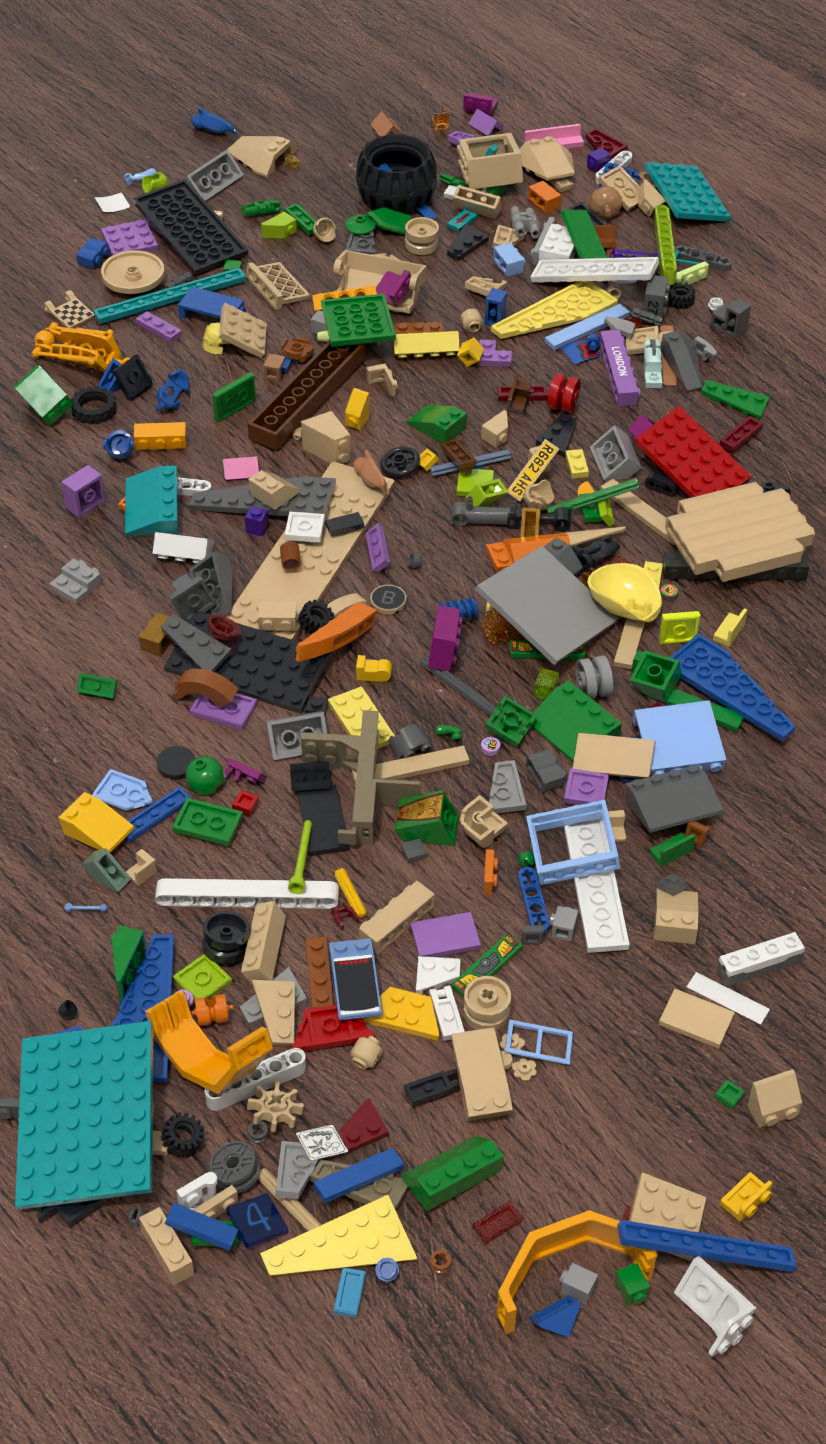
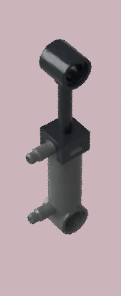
M469 496L466 503L457 502L452 506L451 521L456 526H465L467 523L507 525V529H519L520 521H522V514H520L521 505H518L517 500L513 498L511 503L508 504V508L473 506V498ZM558 507L554 510L553 515H540L539 522H553V527L557 531H567L571 526V511L566 507Z

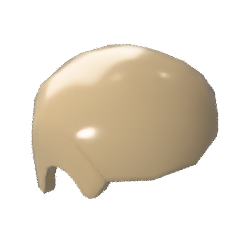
M325 217L315 222L313 233L318 240L331 242L336 237V226L331 219Z

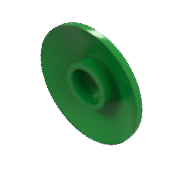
M365 215L352 216L345 222L346 230L357 235L368 234L376 226L375 221Z

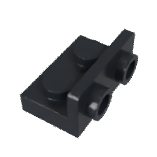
M328 761L290 764L292 791L331 789Z

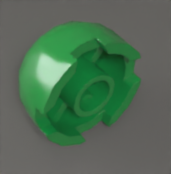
M200 756L193 759L188 764L185 772L189 789L196 792L197 795L215 793L216 788L221 783L224 784L226 778L222 765L210 756Z

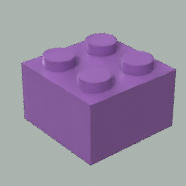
M89 465L61 482L65 508L77 517H81L105 501L102 474Z

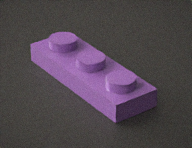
M148 311L136 318V324L170 343L182 336V330Z
M379 523L366 532L372 570L377 573L390 563L384 529Z

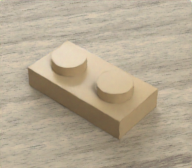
M231 1185L193 1210L216 1219L223 1212H228L238 1203L237 1190Z

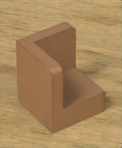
M269 354L263 365L264 379L281 380V367L285 361L284 356Z

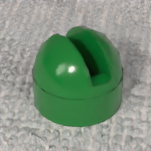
M532 851L524 852L518 856V861L523 868L529 867V865L534 866L535 857Z

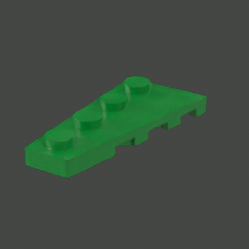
M706 380L701 390L702 396L718 403L724 402L727 407L731 409L735 407L741 410L742 414L755 416V419L759 421L770 396Z

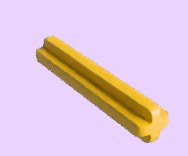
M343 868L336 870L335 877L350 906L357 913L359 919L366 917L367 911L347 872Z

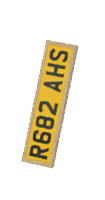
M545 439L508 488L507 495L515 498L520 503L523 500L525 488L537 481L555 457L559 448Z

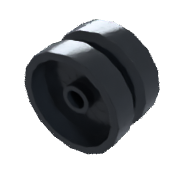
M230 911L216 912L210 915L205 920L203 927L202 950L204 955L209 960L219 964H233L241 961L245 956L250 926L248 921L242 915Z

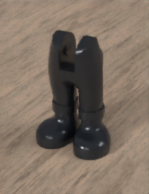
M608 536L593 542L582 550L576 545H572L571 548L583 566L581 572H586L590 567H594L602 560L614 556L620 549V545L616 541H612Z

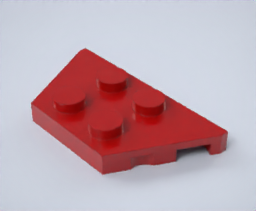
M337 1005L306 1009L304 1012L303 1021L298 1028L297 1037L292 1044V1049L299 1048L303 1051L355 1044L360 1037H375V1033L365 1026L362 1018L339 1020Z

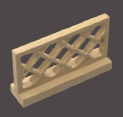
M253 262L248 263L246 277L275 310L282 309V304L310 299V294L280 262L256 266Z

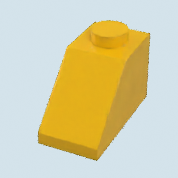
M354 388L345 410V425L361 430L369 420V393Z

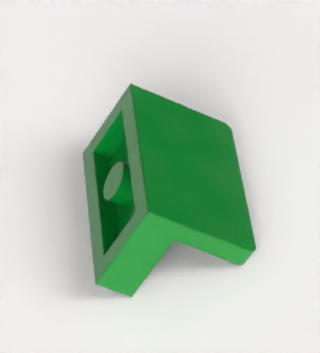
M680 833L651 848L649 855L662 868L692 852L696 836L691 834L686 837L683 833Z

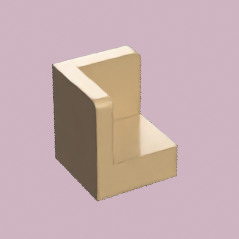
M624 810L608 811L615 842L626 841Z
M143 849L136 853L137 864L126 871L131 880L138 886L157 873L155 859Z

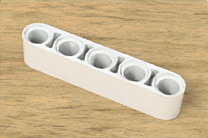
M293 1048L262 1061L253 1073L220 1094L205 1088L207 1107L213 1111H218L256 1095V1087L258 1085L262 1086L266 1091L273 1088L275 1082L282 1084L301 1076L306 1071L304 1051L299 1048Z

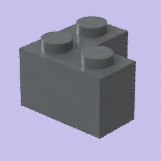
M739 298L729 306L722 305L712 313L710 326L736 340L748 330L751 305Z

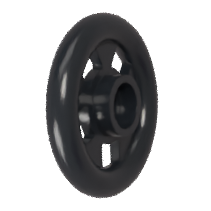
M408 446L393 448L382 457L380 462L381 470L390 477H405L418 468L420 455L415 449Z

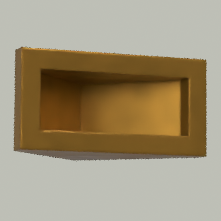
M522 508L521 537L538 536L539 508Z

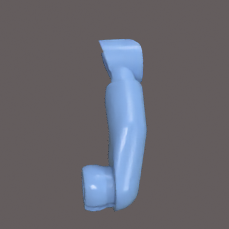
M151 168L134 176L127 173L124 175V179L127 185H131L133 181H142L144 176H150L157 172Z

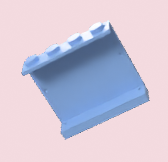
M710 700L634 711L632 721L634 726H638L641 739H650L656 742L650 777L668 773L671 770L687 768L690 765H699L704 772H718L724 769L726 756Z

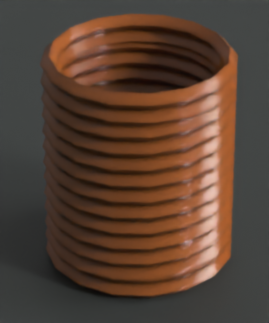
M291 541L283 543L280 546L283 569L287 571L297 570L301 566L299 545Z

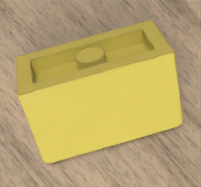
M744 608L739 616L729 612L715 632L713 640L730 647L745 625L748 610Z

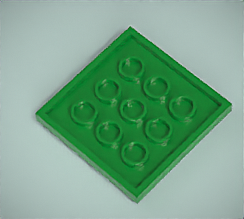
M385 294L321 300V308L331 347L396 340Z

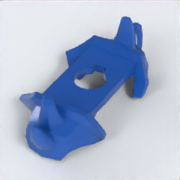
M181 369L169 373L168 381L164 387L162 386L158 389L156 395L159 402L156 406L157 411L164 408L180 409L181 401L177 400L174 402L181 390L188 394L190 393L189 375ZM167 388L173 389V396L168 394Z

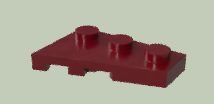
M596 127L586 133V139L596 149L602 148L611 154L610 161L620 152L628 150L627 144Z

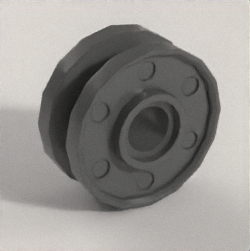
M232 1141L218 1148L211 1157L209 1165L210 1171L217 1176L219 1187L225 1190L233 1185L237 1193L246 1191L253 1186L261 1172V1164L255 1151L249 1144L242 1141Z

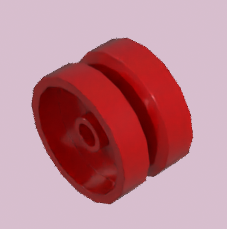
M556 373L548 394V408L557 411L561 407L562 412L572 414L578 402L581 379L571 376L567 380L566 375Z

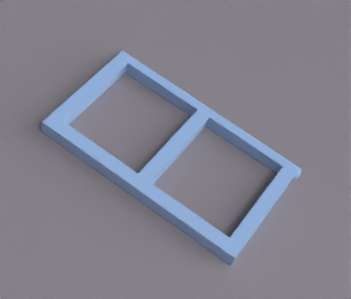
M509 1019L504 1052L570 1065L573 1032ZM513 1026L538 1031L535 1053L510 1048ZM543 1032L567 1037L565 1059L540 1054Z

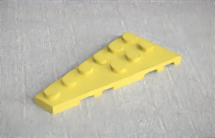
M389 1195L260 1253L270 1277L328 1269L371 1266L377 1264L382 1258L387 1257L394 1259L396 1262L417 1260Z

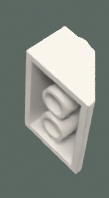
M155 532L153 554H158V558L163 559L175 556V560L186 561V558L193 559L192 562L198 563L212 553L215 540Z

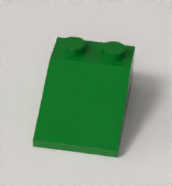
M427 405L406 421V424L443 443L453 440L466 429L467 413L455 406Z
M122 925L119 926L116 933L112 934L110 942L113 947L115 977L120 1005L130 983L135 978L136 970L141 965L146 950L144 931Z

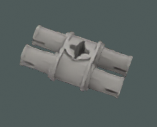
M513 206L510 211V221L512 222V228L516 231V235L522 237L525 235V232H530L532 238H538L540 236V223L538 222V216L534 213V209L527 208L526 212H520L519 207Z

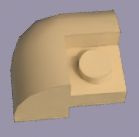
M480 795L466 805L461 812L460 822L462 829L466 835L483 848L492 845L494 838L508 828V823L494 812V806Z

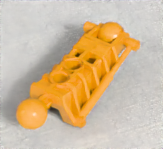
M52 322L49 328L41 330L36 334L35 349L31 353V356L35 359H38L39 356L54 357L66 362H74L77 365L82 364L87 368L91 367L98 372L104 373L113 358L121 364L131 358L127 357L122 360L121 352L113 337V330L99 331L84 328L59 327L55 322ZM55 340L63 342L64 344H55Z

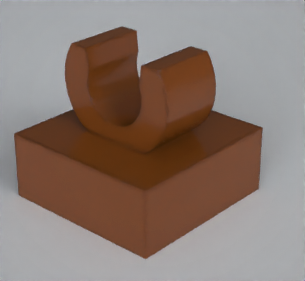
M700 821L689 822L685 836L694 834L696 836L695 844L702 847L705 844L709 826L700 824Z

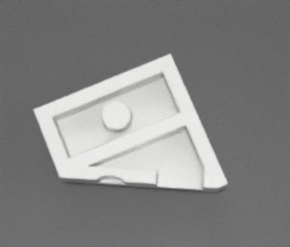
M419 956L416 993L423 994V990L432 987L438 989L445 984L454 982L460 976V959Z

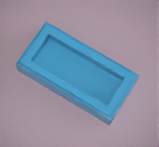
M349 1268L342 1269L334 1306L335 1315L357 1318L366 1271Z

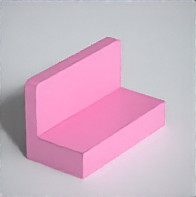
M257 456L223 459L225 480L251 478L259 472Z

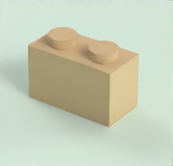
M259 601V630L296 631V602Z

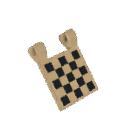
M71 290L65 292L67 303L55 308L50 300L44 303L47 306L45 311L51 313L67 328H75L95 318L94 313L79 301Z

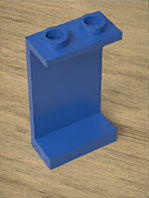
M191 287L178 304L179 318L183 319L191 311L221 318V309L224 303L232 305L243 312H246V308L242 299Z

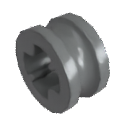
M260 1121L257 1125L252 1122L248 1126L249 1140L255 1144H261L267 1140L268 1127L263 1121ZM258 1129L262 1130V1134L254 1135V1130L257 1132Z

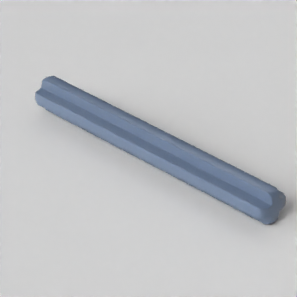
M503 450L474 457L477 465L471 468L511 459V452ZM454 462L430 468V473L433 477L459 471V467Z

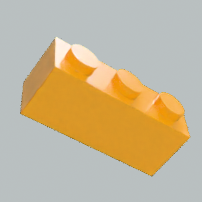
M185 422L134 424L135 450L186 449L187 434Z

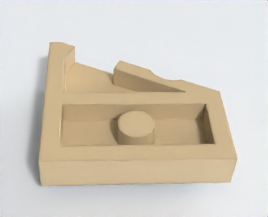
M498 225L492 248L506 243H511L515 246L525 239L526 232L524 236L519 237L516 235L515 229Z

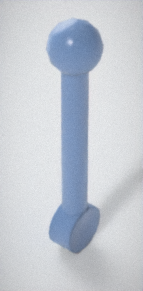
M67 903L64 906L66 912H71L72 910H100L105 912L108 909L106 904L100 906H73L71 903Z

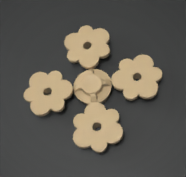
M514 1033L511 1037L510 1048L521 1050L525 1045V1041L519 1038L518 1034ZM507 1034L502 1036V1041L500 1042L502 1049L506 1047ZM500 1051L504 1070L512 1066L513 1071H515L514 1076L521 1078L523 1081H529L531 1076L536 1075V1063L534 1061H527L525 1058H522L519 1062L513 1063L511 1053Z

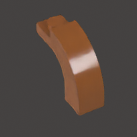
M189 669L184 671L179 681L174 685L175 690L171 696L178 700L187 694L198 693L208 697L221 708L232 701L238 688L228 679L213 671Z

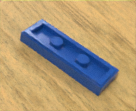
M175 1202L165 1221V1224L228 1251H230L238 1231L237 1228Z

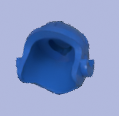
M117 430L103 440V449L107 450V453L114 459H126L131 455L132 449H135L134 439L126 431Z

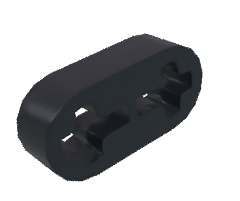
M657 473L649 474L645 480V485L648 489L667 496L674 495L678 489V485L671 478Z

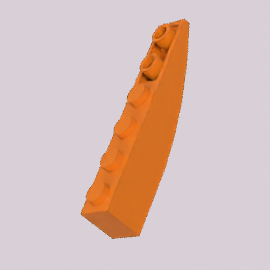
M359 601L350 606L346 611L340 613L335 619L329 621L328 624L319 628L318 631L309 635L308 638L297 645L296 661L300 662L318 657L352 642L374 626L377 610Z

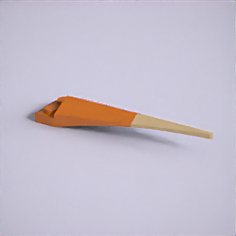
M626 527L503 539V542L486 544V552L498 573L540 546L544 547L556 537L572 546L624 532Z

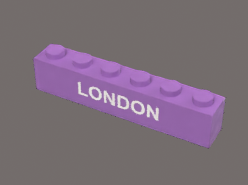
M620 330L600 331V348L617 406L637 405V399L640 398V389L637 388V379L634 377L631 359L627 356L628 350L627 346H624V336H621Z

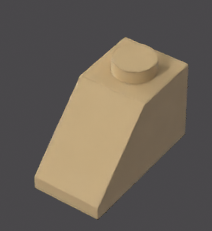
M645 179L638 189L639 208L650 217L655 214V207L657 205H664L666 201Z
M505 410L482 425L481 439L495 448L505 443L508 439L507 411Z

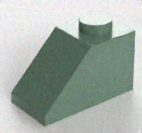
M106 848L94 851L81 864L95 881L116 893L131 879Z

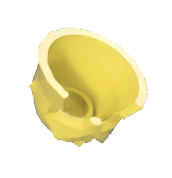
M211 323L207 326L203 338V348L212 354H222L223 347H220V344H230L219 338L220 323Z

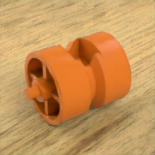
M225 994L212 996L210 1000L207 997L196 998V1008L194 1011H190L191 1016L195 1015L197 1017L198 1026L211 1025L212 1021H215L217 1024L229 1022L228 1012L229 1009H233V1005L226 1003Z

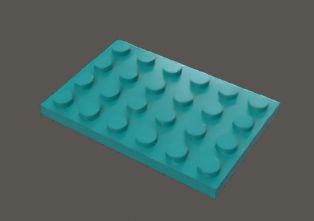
M645 162L644 169L676 218L730 221L731 215L697 166Z

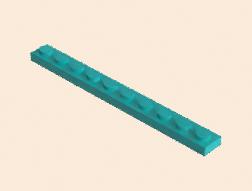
M236 268L93 310V313L99 324L107 323L108 321L181 301L191 287L214 291L245 282L246 276L240 268Z

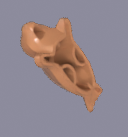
M364 450V457H358L354 461V470L361 475L362 479L369 486L379 487L384 494L389 496L390 492L384 477L368 450Z

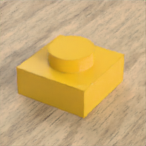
M426 449L420 455L419 466L428 471L439 459L434 453Z

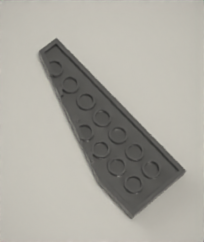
M301 476L284 479L299 488L300 493L276 510L253 497L249 485L193 493L189 507L190 510L247 514L251 506L268 510V515L289 516V512L325 514L326 519L336 486V478Z

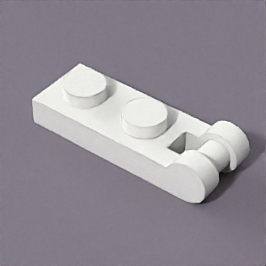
M445 986L441 990H436V988L430 989L429 996L432 999L443 1041L451 1040V1034L465 1032L451 986Z

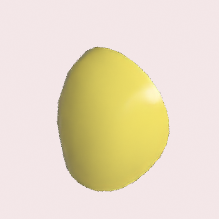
M615 563L598 568L588 578L587 582L592 597L608 612L620 617L645 622L653 621L658 616L662 605L660 590L652 575L644 568L634 564Z

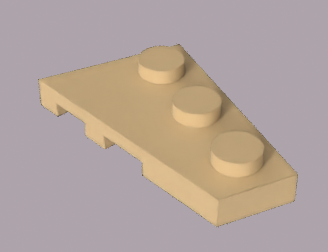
M252 980L251 983L255 990L257 1002L272 1045L292 1046L294 1042L295 981Z

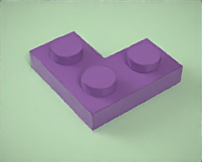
M480 340V345L484 348V351L479 360V365L511 367L512 351H495L496 340Z

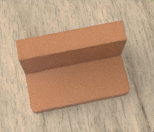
M382 111L371 123V126L379 136L388 135L390 132L400 135L402 133L391 117Z

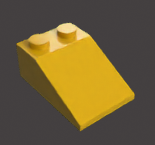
M86 792L58 817L65 835L98 850L106 848L110 853L134 829L130 822L102 800Z

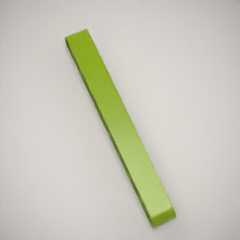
M657 205L655 207L654 227L660 276L668 277L667 284L673 285L676 280L677 266L669 208L665 205Z

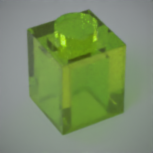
M541 668L534 684V697L546 699L558 686L559 672Z

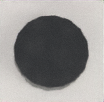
M168 747L158 755L156 761L158 771L164 777H171L174 780L185 778L188 764L195 759V756L186 747Z

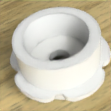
M712 298L708 303V307L713 312L723 305V301L720 298Z

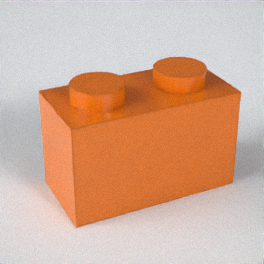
M541 181L529 186L528 200L547 214L560 208L561 195L547 183Z

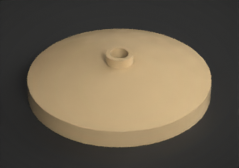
M121 252L111 256L103 263L101 268L102 281L108 288L116 292L125 294L146 292L161 283L164 278V265L157 256L149 252Z

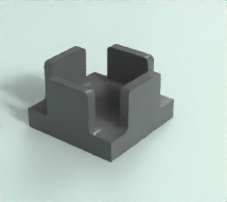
M184 574L171 583L176 591L167 595L182 619L188 623L195 610L204 613L217 604L200 575L191 580L187 574Z

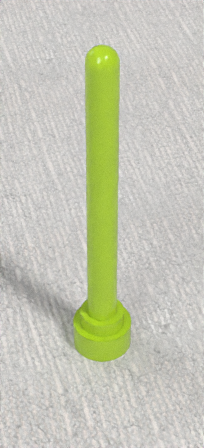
M310 820L304 822L295 875L289 880L288 890L293 894H301L305 889L303 871L312 827Z

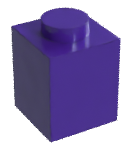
M602 148L588 153L587 167L597 173L610 162L611 154Z
M251 506L245 516L246 533L262 537L269 526L268 510Z

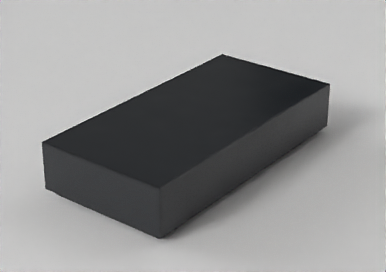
M359 512L325 520V525L330 535L333 536L364 528V521Z

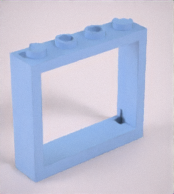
M605 800L526 816L540 885L621 869ZM603 818L610 852L547 865L542 864L536 835L537 831Z

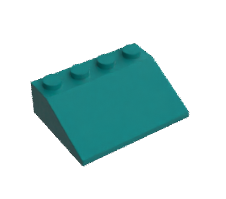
M158 466L126 478L125 536L155 535V532L178 534L177 466Z

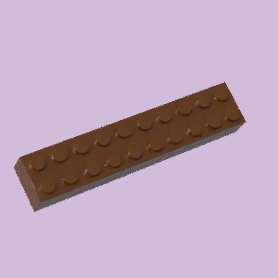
M329 340L248 423V438L278 450L291 437L294 431L301 426V421L308 419L365 359V343L331 347Z

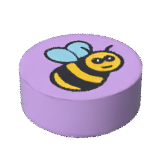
M494 737L483 739L481 751L488 756L497 755L500 752V741Z

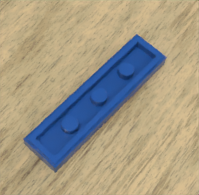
M179 786L129 819L128 822L134 826V829L124 839L128 843H132L180 811L186 799H192V797Z
M391 1148L314 1181L313 1187L323 1202L327 1203L404 1169V1163L395 1150Z

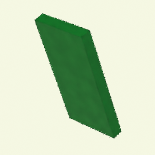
M563 210L561 216L579 258H607L587 210Z

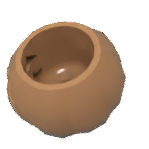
M602 186L594 190L589 200V208L601 219L607 220L617 216L622 207V197L619 192L609 186Z

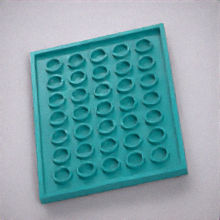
M145 1021L23 1038L15 1207L21 1210L151 1193L153 1166L152 1022Z

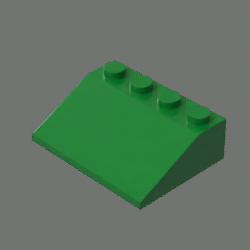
M569 680L554 689L533 712L537 717L531 727L573 763L578 733L617 737L621 735L622 723Z

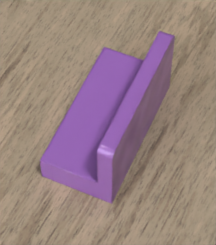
M479 109L475 111L468 123L487 136L491 135L494 128L501 131L504 127L500 122Z

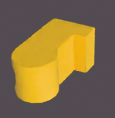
M358 655L356 680L383 682L390 679L392 663L385 659L378 661L365 659V656Z

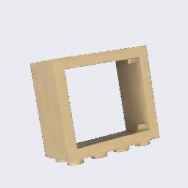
M511 133L459 140V145H457V153L460 158L458 160V167L463 175V179H465V184L469 188L478 189L523 182L521 152ZM494 144L499 146L495 155L485 156L489 147Z

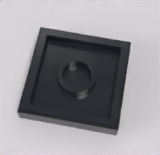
M138 354L132 356L112 371L127 400H131L153 384Z

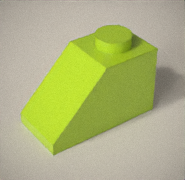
M286 212L261 223L263 238H287L297 232L296 219Z
M500 479L476 484L467 494L466 499L471 496L473 498V506L488 507L505 496L508 490Z

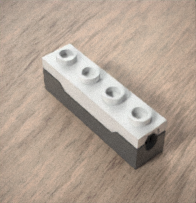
M794 932L720 956L717 972L725 986L729 987L801 963L805 947Z

